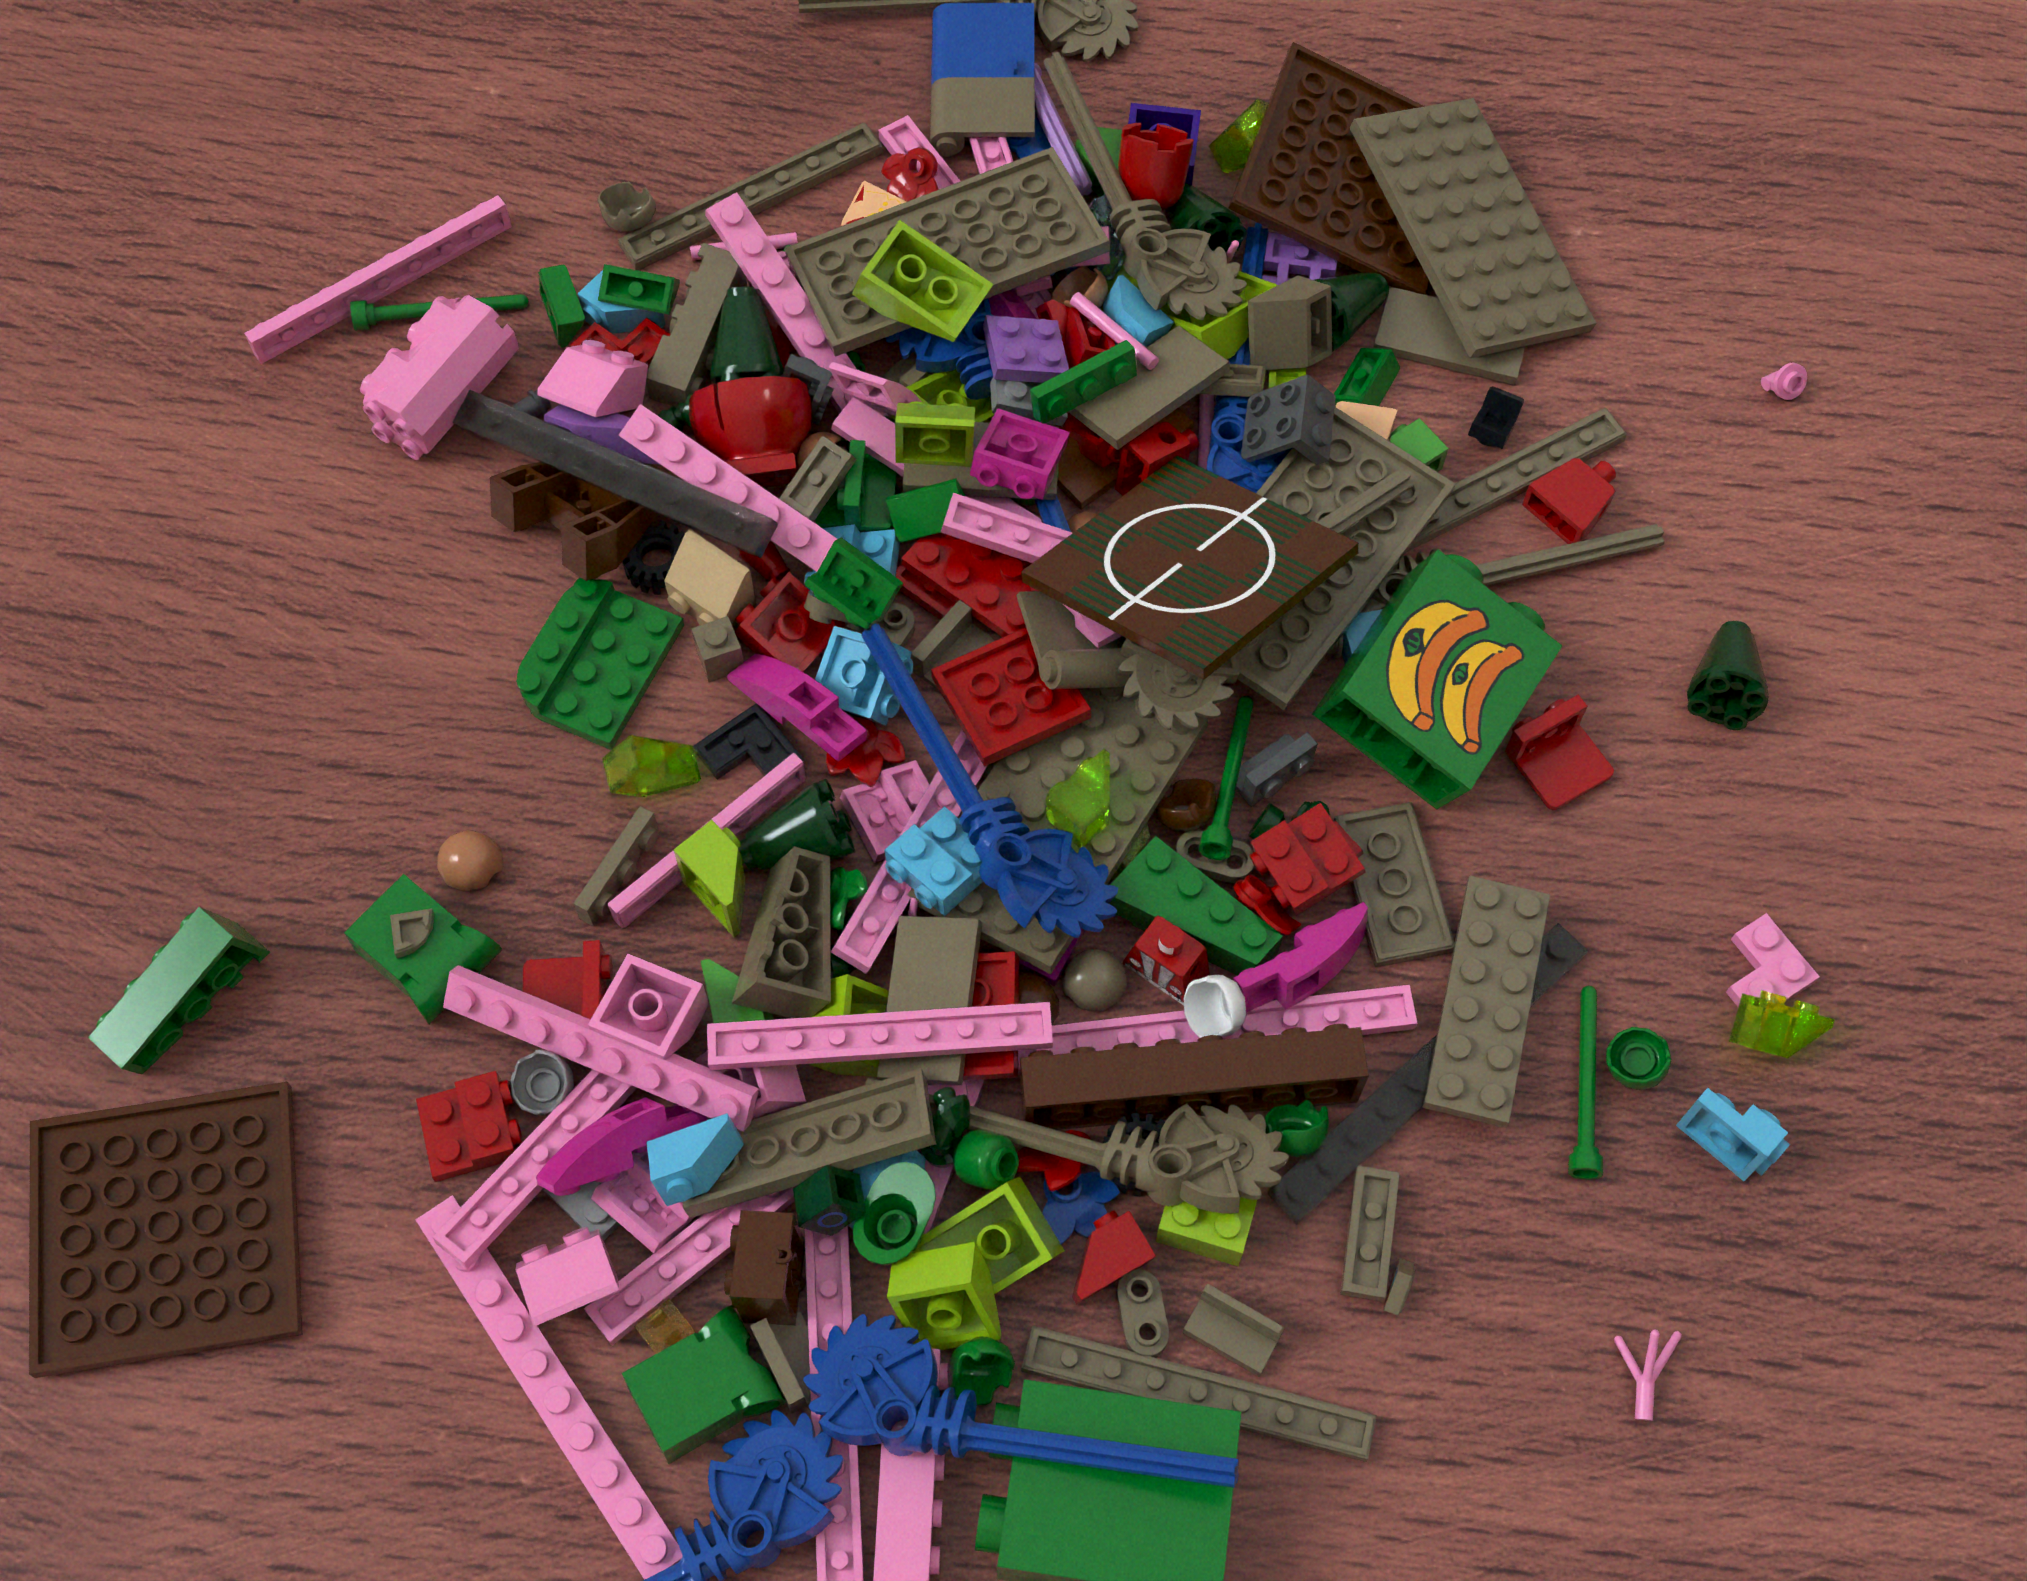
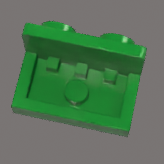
M850 440L849 453L857 460L823 507L815 522L821 528L855 524L858 530H892V520L886 498L895 495L897 473L881 462L867 461L866 441Z

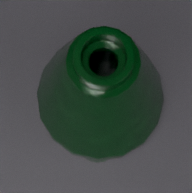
M1186 182L1181 199L1174 206L1165 209L1172 230L1194 229L1210 233L1208 246L1212 251L1217 247H1222L1227 252L1231 243L1237 240L1239 242L1237 252L1242 241L1246 238L1247 230L1236 213Z
M1367 272L1314 280L1331 286L1332 352L1341 348L1384 303L1389 294V286L1381 274Z
M734 287L728 289L727 298L723 301L710 371L711 381L716 383L717 391V383L747 377H782L784 368L761 298L757 296V289L754 287Z
M1728 621L1721 625L1720 629L1715 633L1687 689V707L1691 714L1701 716L1710 722L1722 724L1730 730L1744 729L1749 721H1753L1764 713L1769 701L1768 686L1754 635L1750 627L1741 621Z
M827 779L807 786L748 831L745 835L746 838L739 840L741 843L739 848L741 856L750 871L756 868L760 870L771 869L794 846L830 856V860L840 859L855 852L854 844L848 833L852 831L851 824L843 809L836 811L832 803L836 798Z

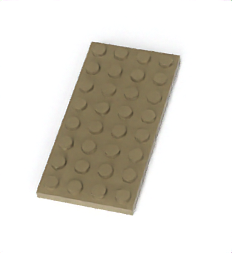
M1474 98L1353 120L1350 130L1469 358L1592 331L1597 324Z
M1053 147L784 248L787 260L800 286L807 295L815 317L835 357L912 327L881 315L852 295L860 274L899 220L993 283L994 285L984 299L1110 252L1107 236Z
M1336 407L1334 409L1329 461L1316 465L1295 448H1292L1256 494L1314 522H1318L1398 469H1401L1403 472H1409L1411 475L1409 480L1413 483V487L1341 533L1359 543L1358 554L1235 654L1239 667L1237 679L1283 710L1287 708L1447 500L1456 485L1448 478Z
M1124 687L1079 689L1091 708L1092 718L998 760L978 789L983 801L1000 797L1012 798L1016 806L1015 811L1022 815V823L1028 825L1030 832L1039 829H1058L1073 833L1071 847L1076 853H1078L1081 847H1086L1092 856L1094 867L1101 864L1108 867L1109 873L1104 883L1106 885L1112 879L1208 727V718L1197 717V729L1187 728L1173 718V725L1167 730L1158 722L1153 710H1151L1147 717L1141 718L1137 708L1138 695L1129 698L1124 697ZM984 881L945 916L934 907L931 909L925 907L916 897L913 888L907 894L910 898H915L918 901L919 908L937 917L979 919L982 922L980 939L1006 952L1015 951L1020 959L1049 974L1053 972L1074 937L1069 936L1056 925L1052 933L1046 932L1036 917L1026 928H1023L1004 907L998 890L992 889Z

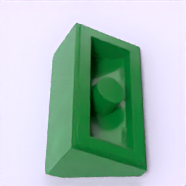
M604 264L598 301L670 315L679 289L680 280L674 277Z
M565 265L542 268L538 272L539 293L557 343L563 348L569 344L585 322V315L567 267Z
M1361 348L1334 393L1336 396L1335 404L1340 401L1379 406L1400 370V365L1392 349Z
M957 478L886 498L895 534L899 542L941 532L953 493L965 496Z

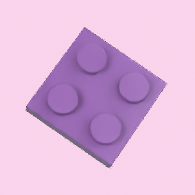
M986 315L983 331L994 380L1043 383L1069 370L1058 320Z

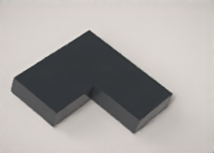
M754 704L693 746L696 755L717 780L749 758L764 776L792 753H795L803 761L804 765L803 757L758 704Z

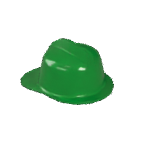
M908 1162L896 1163L880 1172L873 1182L864 1201L866 1213L856 1219L853 1227L854 1244L858 1252L868 1261L881 1265L897 1263L907 1257L921 1243L936 1200L935 1184L927 1171L917 1164Z

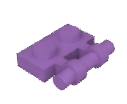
M1268 232L1263 270L1276 271L1277 277L1262 275L1263 280L1280 285L1290 279L1288 278V273L1306 275L1311 280L1320 279V277H1335L1337 260L1282 234Z

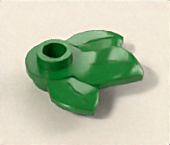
M837 867L830 871V928L842 930L847 903L867 892V880L862 871L858 869L848 871L843 867Z

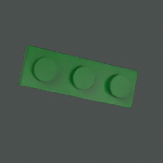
M1125 340L1030 389L1034 418L1038 422L1045 424L1137 376L1135 348Z

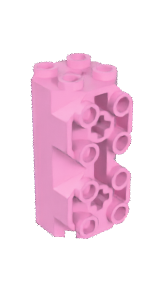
M470 295L464 296L461 300L460 297L447 299L443 296H438L425 315L409 328L407 340L412 343L410 350L401 351L398 348H391L382 363L362 381L360 392L365 395L363 410L374 423L371 428L372 432L385 443L392 441L414 460H419L423 454H428L519 350L515 332L508 324L502 329L496 323V319L499 317L496 311Z

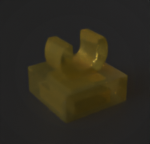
M670 1299L666 1300L634 1326L654 1354L696 1333Z

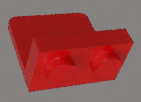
M1579 694L1567 701H1564L1562 698L1556 700L1544 710V714L1535 719L1529 716L1519 721L1512 728L1513 733L1505 750L1506 754L1550 810H1557L1610 780L1614 773L1611 764L1580 726L1588 706Z
M600 940L583 941V957L528 960L523 965L522 992L591 1019L607 991V979H612L613 976L611 954L605 955Z

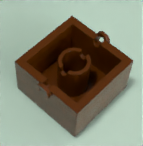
M741 1210L739 1225H733L731 1230L730 1248L732 1252H735L733 1268H727L724 1281L725 1294L729 1295L732 1306L737 1309L744 1323H757L767 1318L769 1324L796 1326L799 1293L806 1285L802 1277L805 1239L793 1213ZM796 1280L801 1281L800 1286L795 1284Z

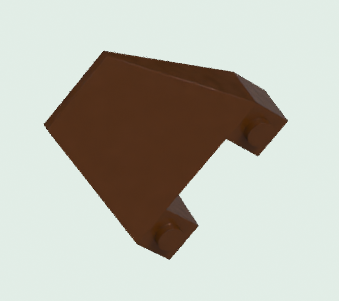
M567 457L520 465L490 477L491 517L513 532L526 530L530 526L546 520L561 530L562 565L585 581H588L619 567L652 521L682 484V479L659 464Z

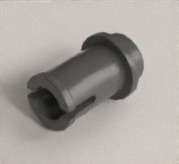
M538 389L534 392L529 390L527 397L501 412L505 420L508 419L506 423L514 432L540 414L544 416L547 410L551 408L548 399L537 395Z

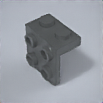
M1308 374L1253 394L1247 402L1241 457L1247 462H1253L1293 447L1316 465L1329 461L1336 396Z

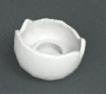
M1209 975L1193 980L1188 984L1183 998L1184 1014L1190 1028L1199 1038L1208 1035L1226 1037L1240 1030L1246 1017L1245 996L1237 982L1224 975Z

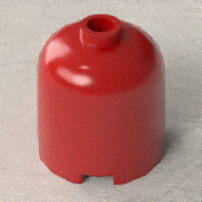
M1142 123L1127 124L1122 128L1117 170L1132 201L1154 199L1158 201L1162 210L1174 206L1181 199L1184 191L1194 139H1187V132L1166 125L1157 124L1156 131L1141 130Z

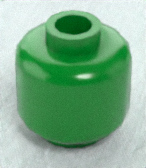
M980 1129L970 1131L963 1136L954 1151V1167L960 1180L966 1184L988 1190H995L1013 1179L1019 1165L1018 1154L1010 1138Z

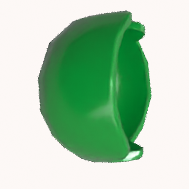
M1631 1027L1618 1032L1607 1047L1606 1062L1609 1072L1616 1081L1626 1088L1645 1090L1655 1087L1667 1076L1672 1059L1667 1041L1647 1028Z
M1305 1100L1299 1106L1285 1104L1273 1107L1264 1117L1266 1122L1265 1133L1281 1132L1282 1139L1278 1151L1284 1152L1289 1156L1300 1157L1312 1154L1326 1141L1329 1128L1328 1108L1326 1106L1321 1107L1319 1112L1314 1108L1310 1100Z
M984 1336L972 1338L958 1346L949 1359L947 1370L949 1387L954 1388L956 1399L958 1400L963 1390L970 1389L975 1391L977 1406L991 1403L996 1388L1002 1385L1006 1388L1010 1386L1012 1370H1014L1015 1366L1013 1355L1002 1342Z

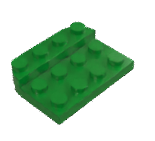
M582 578L577 579L574 586L569 588L559 599L519 666L516 682L526 706L537 719L612 750L683 629V618L616 591L611 581L602 579L585 581Z

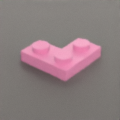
M1767 913L1736 932L1731 938L1732 942L1756 969L1731 985L1726 991L1751 1024H1754L1820 978Z

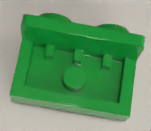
M842 537L833 542L818 571L809 576L805 582V586L813 591L817 599L831 604L845 614V618L851 624L864 629H868L873 624L883 620L903 585L901 580Z

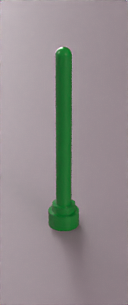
M524 294L475 298L495 311L524 309L529 304V299ZM366 300L351 301L350 309L353 327L355 331L370 330L371 326L377 325V321L422 318L431 308L433 302L375 307L374 303L368 304Z
M1242 696L1238 700L1212 825L1207 827V830L1202 832L1199 852L1206 858L1213 860H1225L1231 855L1233 837L1228 829L1254 704L1249 696Z
M1593 986L1583 987L1580 993L1577 1146L1573 1148V1153L1568 1158V1174L1574 1178L1586 1180L1598 1179L1603 1176V1156L1599 1154V1149L1595 1147L1597 990Z

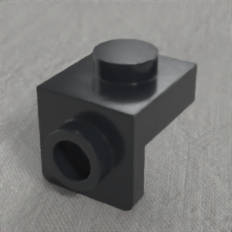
M1494 386L1490 387L1480 411L1472 422L1468 435L1476 438L1485 446H1496L1503 449L1514 429L1524 404V399Z

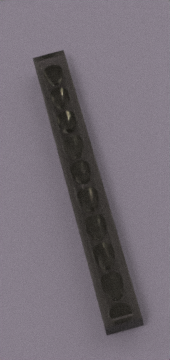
M469 390L453 421L454 424L466 431L760 559L778 526V523L770 517L472 390Z
M1559 923L1542 938L1530 1008L1588 953V950ZM1436 1036L1331 1131L1321 1147L1312 1154L1305 1155L1282 1177L1281 1183L1272 1186L1268 1190L1267 1194L1297 1225L1355 1171L1357 1165L1361 1166L1422 1109Z

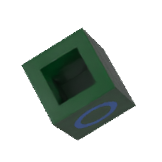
M826 1165L793 1188L798 1226L800 1228L833 1236L866 1213L860 1174Z

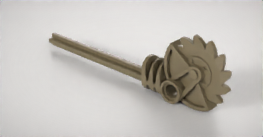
M798 0L799 13L937 7L944 3H1034V24L1035 15H1038V34L1045 48L1052 53L1058 47L1064 46L1062 48L1063 56L1083 53L1084 62L1093 60L1100 52H1103L1106 59H1111L1115 53L1116 44L1123 48H1128L1130 43L1128 31H1138L1139 27L1137 21L1130 15L1137 11V6L1128 0Z
M1054 52L1051 58H1045L1044 65L1113 209L1110 215V223L1116 231V236L1126 255L1124 269L1128 275L1137 279L1143 297L1156 311L1168 303L1170 309L1177 315L1184 308L1190 315L1199 320H1204L1206 313L1217 317H1225L1228 313L1226 308L1237 307L1243 301L1237 294L1245 289L1247 282L1236 279L1240 270V264L1238 262L1227 263V255L1222 247H1217L1214 251L1211 250L1208 246L1210 233L1194 229L1172 230L1167 223L1165 215L1162 213V208L1158 201L1154 199L1132 201L1064 57H1061L1059 52Z
M1398 469L1316 523L1339 534L1345 532L1413 487V483L1409 480L1411 475L1407 471L1403 472L1401 469ZM1129 639L1125 640L1119 653L1127 657V659L1121 663L1118 672L1131 675L1124 687L1123 696L1129 698L1138 695L1137 708L1140 717H1147L1151 710H1153L1158 722L1167 730L1172 727L1173 718L1187 728L1197 729V717L1209 719L1219 717L1221 714L1220 709L1214 704L1229 699L1234 693L1231 688L1222 686V684L1235 683L1239 676V667L1235 655L1203 680Z
M1654 524L1476 566L1483 574L1484 581L1482 584L1488 586L1664 545L1662 537L1664 531L1662 527ZM1439 548L1431 549L1429 556ZM1418 552L1415 560L1410 555L1402 557L1360 613L1383 609L1391 598L1388 592L1394 593L1403 578L1423 562L1427 555L1424 552Z
M867 1078L865 1085L878 1082L881 1080L875 1078ZM929 1094L933 1119L938 1107L933 1101V1095ZM1186 1103L1174 1111L1165 1121L1160 1132L1159 1143H1157L1158 1132L1155 1130L1148 1135L1146 1140L1142 1139V1127L1137 1126L1131 1135L1126 1134L1127 1123L1123 1121L1117 1122L1108 1142L1100 1143L974 1106H970L969 1128H966L969 1131L980 1129L1001 1134L1010 1138L1012 1143L1095 1166L1100 1171L1102 1179L1110 1181L1118 1177L1120 1178V1184L1128 1185L1131 1181L1135 1182V1188L1147 1191L1149 1197L1158 1204L1173 1206L1185 1201L1197 1208L1217 1213H1239L1240 1197L1251 1200L1261 1199L1262 1193L1260 1188L1271 1187L1281 1183L1282 1177L1274 1171L1282 1168L1289 1158L1288 1154L1284 1152H1276L1281 1144V1132L1274 1131L1266 1134V1122L1261 1114H1257L1251 1120H1248L1245 1113L1235 1105L1229 1106L1228 1114L1212 1106L1203 1105L1201 1106L1202 1116H1199Z

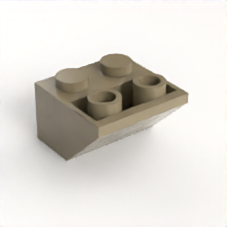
M1297 275L1248 300L1250 365L1264 366L1265 370L1305 368L1332 355L1331 286Z

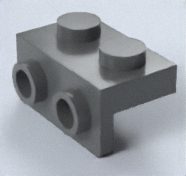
M791 354L782 377L797 378L807 385L812 405L811 423L819 426L834 388L827 386L832 373L818 366L809 358L797 357Z
M1308 732L1297 740H1294L1289 734H1285L1241 765L1236 791L1250 807L1264 798L1272 797L1286 782L1295 776L1303 775L1313 766L1318 743Z

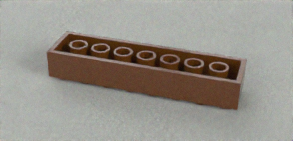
M1333 1024L1325 1027L1322 1031L1307 1032L1305 1028L1296 1027L1286 1029L1278 1035L1267 1036L1263 1032L1252 1031L1234 1039H1223L1219 1035H1208L1199 1038L1197 1042L1180 1043V1040L1165 1039L1156 1042L1155 1046L1138 1047L1136 1043H1122L1115 1045L1112 1050L1096 1051L1094 1047H1078L1071 1050L1068 1054L1053 1055L1052 1051L1041 1050L1030 1053L1028 1057L1020 1058V1092L1023 1121L1055 1130L1116 1125L1118 1119L1125 1116L1126 1120L1131 1119L1132 1113H1139V1118H1146V1114L1154 1115L1153 1121L1167 1120L1174 1111L1186 1103L1199 1116H1202L1201 1106L1203 1105L1212 1106L1228 1114L1230 1105H1235L1244 1113L1270 1111L1273 1107L1285 1104L1299 1106L1305 1100H1310L1313 1106L1357 1103L1369 1077L1361 1027L1349 1028L1347 1024Z

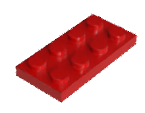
M941 532L919 538L901 557L902 567L956 604L959 600L972 608L973 617L1000 636L1005 637L1026 627L1016 595L1019 592L1038 591L1022 582L1021 571L1032 563Z

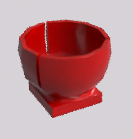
M780 376L747 377L717 383L718 399L716 384L709 385L693 393L689 399V419L698 444L763 488L788 485L797 473L795 455L811 429L812 405L807 385L797 378Z

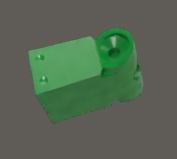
M405 874L388 888L344 932L355 952L404 994L409 996L429 1025L446 1009L443 1008L449 972L459 965L480 974L502 951L500 945L487 935L462 925L458 919ZM432 908L434 911V923L427 941L414 953L397 959L394 953L390 915Z
M732 1305L719 1311L703 1326L699 1333L689 1335L621 1373L668 1464L738 1424L743 1418L771 1412L786 1403V1399L771 1372L749 1355L750 1335Z

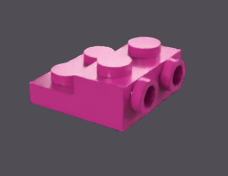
M998 408L974 451L970 476L976 477L982 485L987 487L997 484L1012 489L1017 496L1023 499L1035 497L1043 500L1054 478L1056 466L1067 445L1070 432Z

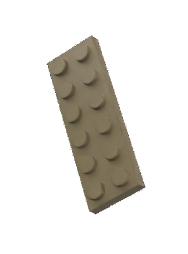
M1469 875L1422 1108L1507 1128L1510 1122L1550 894Z
M922 1068L751 1120V1124L744 1132L738 1130L744 1143L741 1150L707 1193L683 1201V1209L689 1218L795 1187L826 1165L848 1171L935 1145L936 1140L927 1078Z

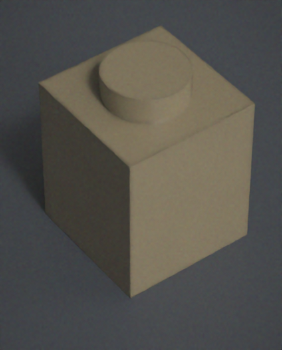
M728 616L691 628L696 651L708 682L727 677L730 672L744 662L741 646Z

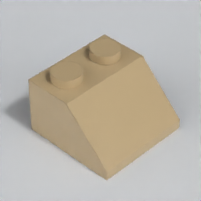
M689 529L682 539L664 580L668 594L667 600L679 613L685 614L687 612L695 617L699 625L728 616L735 631L739 624L734 619L749 603L755 608L757 607L750 569Z

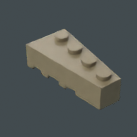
M702 243L698 252V256L702 259L698 272L691 270L685 282L688 289L684 305L676 304L672 312L669 328L671 335L662 336L647 371L646 386L649 398L670 406L674 405L676 408L678 403L686 401L690 393L706 387V380L711 371L723 301L727 298V290L734 287H748L746 275L731 253L706 243Z
M794 846L770 869L732 1003L788 1018H806L814 1016L831 1002L830 856Z

